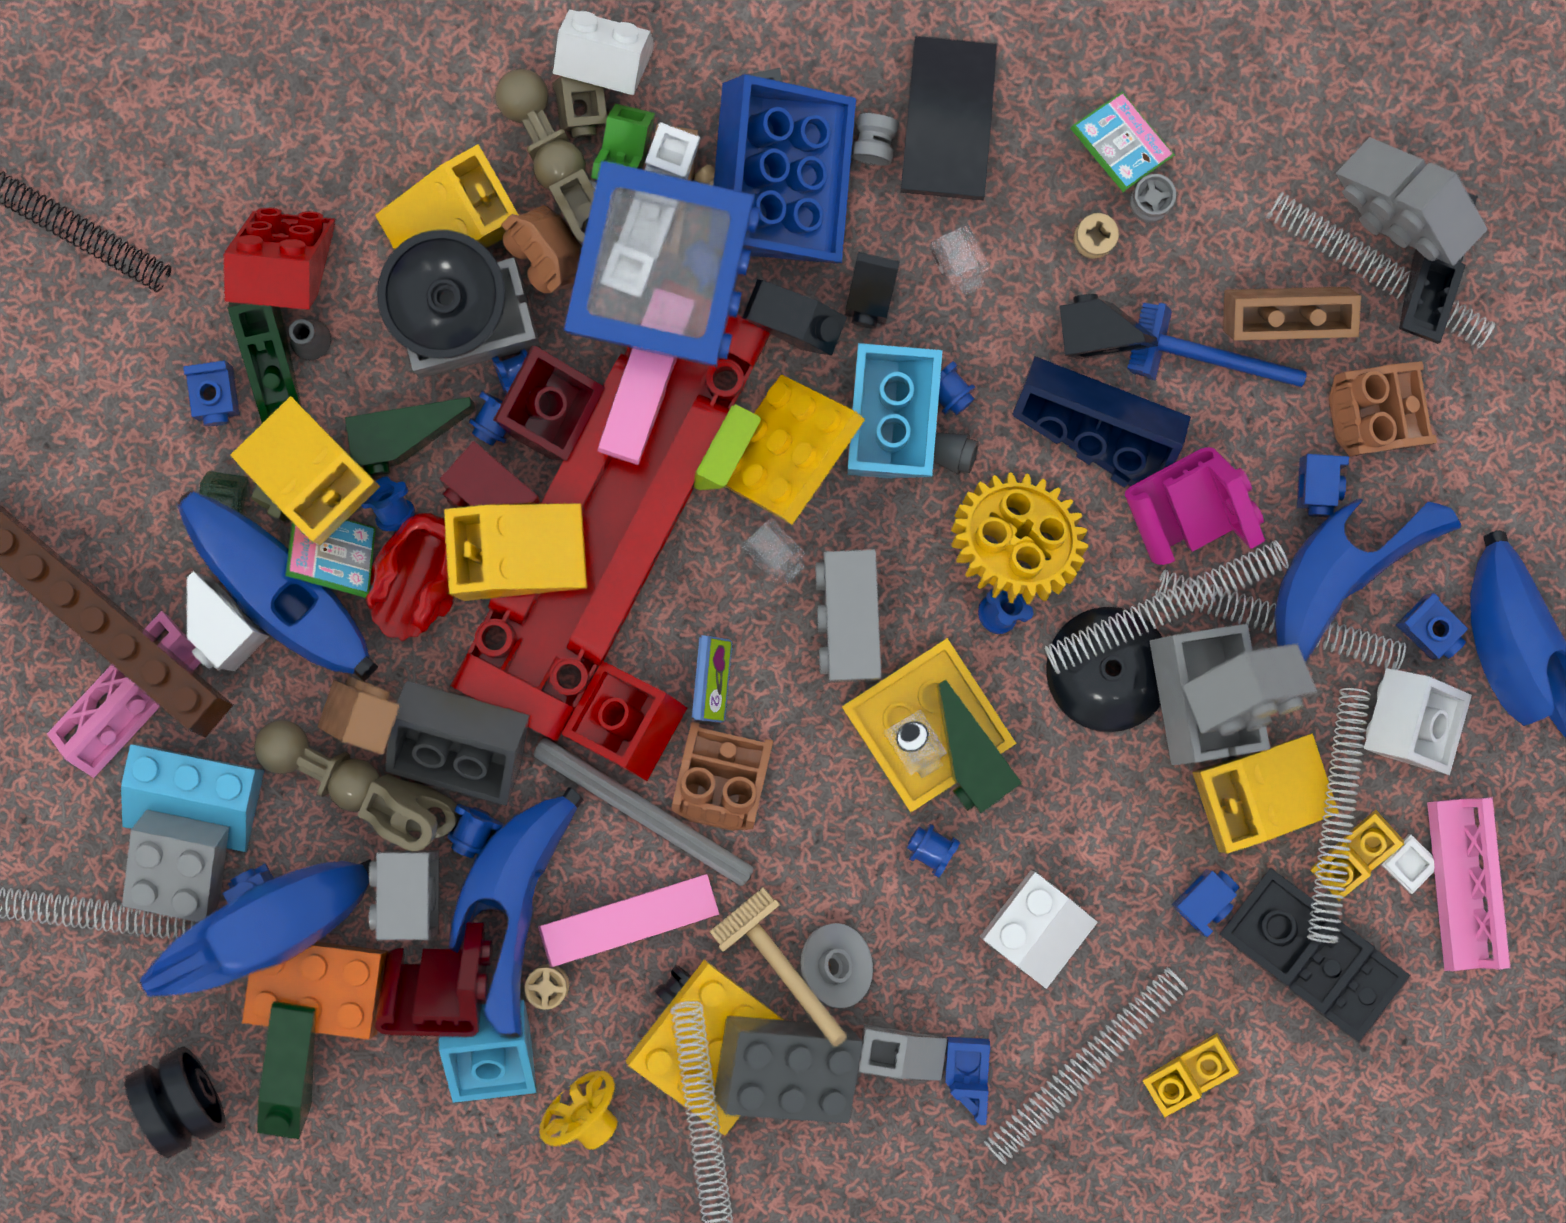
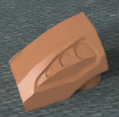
M543 205L520 216L512 214L501 224L506 230L503 234V244L507 251L516 258H528L532 263L528 268L527 274L531 284L537 290L543 293H553L557 290H567L574 286L582 246L563 218L547 205Z
M1422 361L1346 371L1334 376L1329 395V404L1335 438L1349 457L1437 443L1436 435H1432L1421 375V370L1424 369Z
M691 722L671 811L691 822L730 831L753 829L773 740L765 739V742L700 728L699 723Z

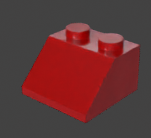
M601 661L561 734L624 770L648 781L688 708L658 688Z

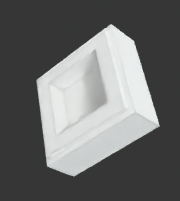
M1408 834L1403 839L1404 845L1380 865L1405 890L1413 894L1434 872L1435 867L1433 855L1411 834Z

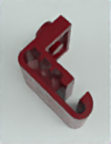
M466 922L463 949H459L458 953L450 949L423 948L420 964H404V948L394 949L387 954L375 1028L378 1032L385 1035L472 1037L478 1033L482 1000H487L488 974H486L487 966H491L493 956L492 940H485L484 923Z

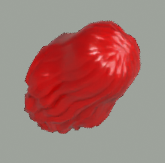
M419 513L408 518L382 547L373 563L370 578L372 588L365 597L366 604L372 610V621L378 625L381 632L387 637H398L400 641H405L409 637H418L421 633L427 631L429 625L438 616L445 617L454 604L455 597L449 594L445 518L438 517L432 513Z

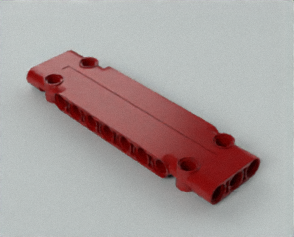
M664 279L659 289L695 301L694 311L684 336L702 337L706 332L712 301L674 281ZM738 314L736 318L729 316L725 333L732 334V341L727 360L719 358L717 367L682 359L676 360L666 386L663 402L638 465L598 452L614 399L633 348L628 347L625 354H621L603 384L605 388L567 461L562 462L541 504L582 505L587 588L491 598L488 605L490 610L484 622L477 628L475 639L451 682V687L477 701L513 709L529 715V728L558 742L583 692L589 685L594 671L601 664V661L605 660L689 500L694 490L696 471L731 406H734L737 398L743 392L744 385L771 335L769 332L746 321ZM728 371L736 376L738 380L734 388L723 391L715 387L713 382L720 372ZM494 627L503 628L507 637L504 646L498 650L488 648L485 640L488 631ZM574 665L579 668L582 678L578 686L573 689H566L561 685L559 675L563 668Z

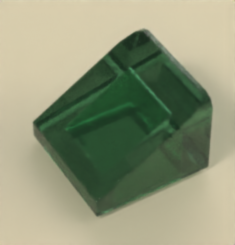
M207 471L200 482V494L243 514L248 477Z

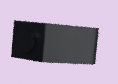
M858 252L845 310V316L853 317L852 324L870 329H875L877 323L885 325L900 261Z
M757 279L742 317L800 350L830 356L834 352L847 319L846 316L815 299Z
M1098 294L1078 295L1073 297L1072 304L1060 306L1065 356L1085 359L1158 346L1157 337L1113 303L1098 299Z

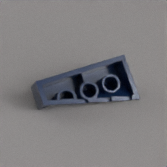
M1034 356L1023 382L1012 416L1056 444L1063 442L1077 452L1076 457L1086 464L1090 465L1094 462L1111 473V480L1124 488L1127 485L1132 486L1176 462L1184 446L1191 416Z

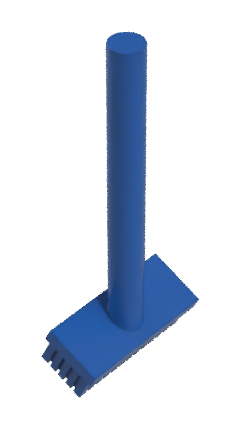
M1143 303L1142 314L1140 313L1138 322L1157 337L1158 346L1131 351L1130 364H1128L1127 369L1132 374L1146 376L1149 380L1156 381L1162 352H1167L1303 387L1305 383L1306 371L1167 336L1172 310L1168 305L1164 303H1159V305Z

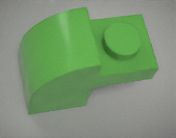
M615 103L607 117L602 149L593 163L591 178L598 179L601 161L643 170L655 113Z

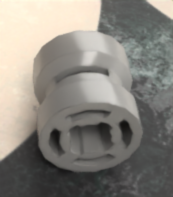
M874 113L860 114L856 128L860 133L859 140L853 144L851 157L863 163L880 166L891 165L894 152L891 147V140L897 136L899 122L885 115Z
M1150 174L1143 177L1136 185L1130 197V209L1133 215L1145 223H1155L1162 220L1176 200L1174 184L1161 174Z

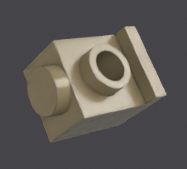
M563 76L552 82V88L556 95L560 129H564V131L571 130L572 138L597 135L596 128L604 126L607 121L604 88ZM573 102H580L584 106L585 111L582 116L574 114Z

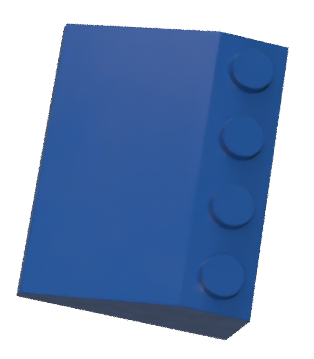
M747 74L722 83L713 186L754 195V207L761 208L756 233L748 232L744 249L751 250V256L835 264L842 263L856 98ZM711 208L708 249L724 251L731 220L730 215L726 211Z

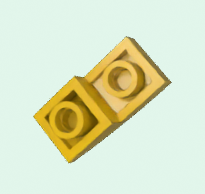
M1374 810L1350 831L1353 833L1352 835H1346L1342 838L1351 840V843L1338 842L1335 845L1350 848V851L1331 848L1327 852L1329 854L1346 855L1350 857L1349 859L1333 856H1323L1321 858L1328 862H1339L1349 865L1348 867L1332 864L1318 865L1327 870L1348 873L1347 875L1331 872L1317 873L1326 878L1346 880V883L1320 880L1325 886L1345 889V891L1327 888L1332 895L1343 897L1348 895L1371 876L1373 869L1404 845V840L1377 810ZM1318 860V861L1311 867V869H1310V871H1311L1317 878H1320V877H1318V876L1315 874V872H1316V871H1319V870H1321V869H1319V868L1316 866V864L1322 862V861H1320V860Z
M1217 1033L1152 1072L1143 1079V1083L1165 1118L1200 1099L1202 1093L1239 1074V1068Z

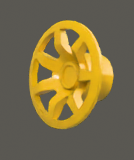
M605 1071L589 1072L569 1086V1093L573 1101L570 1106L560 1103L561 1094L552 1101L542 1118L539 1129L540 1138L545 1144L561 1146L577 1139L586 1149L592 1150L609 1140L617 1128L618 1120L607 1109L614 1094L615 1082L614 1078ZM604 1080L605 1088L598 1090ZM588 1082L586 1085V1095H583L578 1084ZM552 1115L564 1117V1119H554L549 1124ZM561 1130L560 1136L551 1137Z

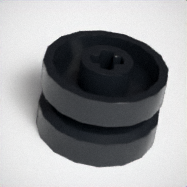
M179 1047L162 1056L159 1061V1070L148 1064L125 1076L124 1085L132 1113L151 1146L161 1156L169 1159L189 1148L192 1135L200 1140H204L225 1128L226 1119L220 1098L204 1067L186 1047Z

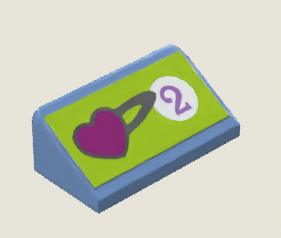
M704 635L699 637L692 718L694 720L718 723L725 721L732 641L729 639Z

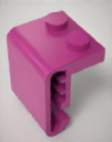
M1205 447L1195 451L1132 485L1125 491V498L1151 561L1155 564L1165 565L1174 562L1175 558L1170 547L1182 540H1185L1187 547L1192 552L1232 530L1250 549L1265 542L1260 525L1264 523V518L1256 503L1252 500L1250 501L1248 492L1252 490V485L1247 475L1241 468L1235 470L1212 447Z

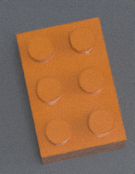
M316 942L282 964L253 972L248 976L242 1023L268 1027L271 1006L273 1002L316 1008L315 1033L369 1040L377 1035L375 1022L388 951Z

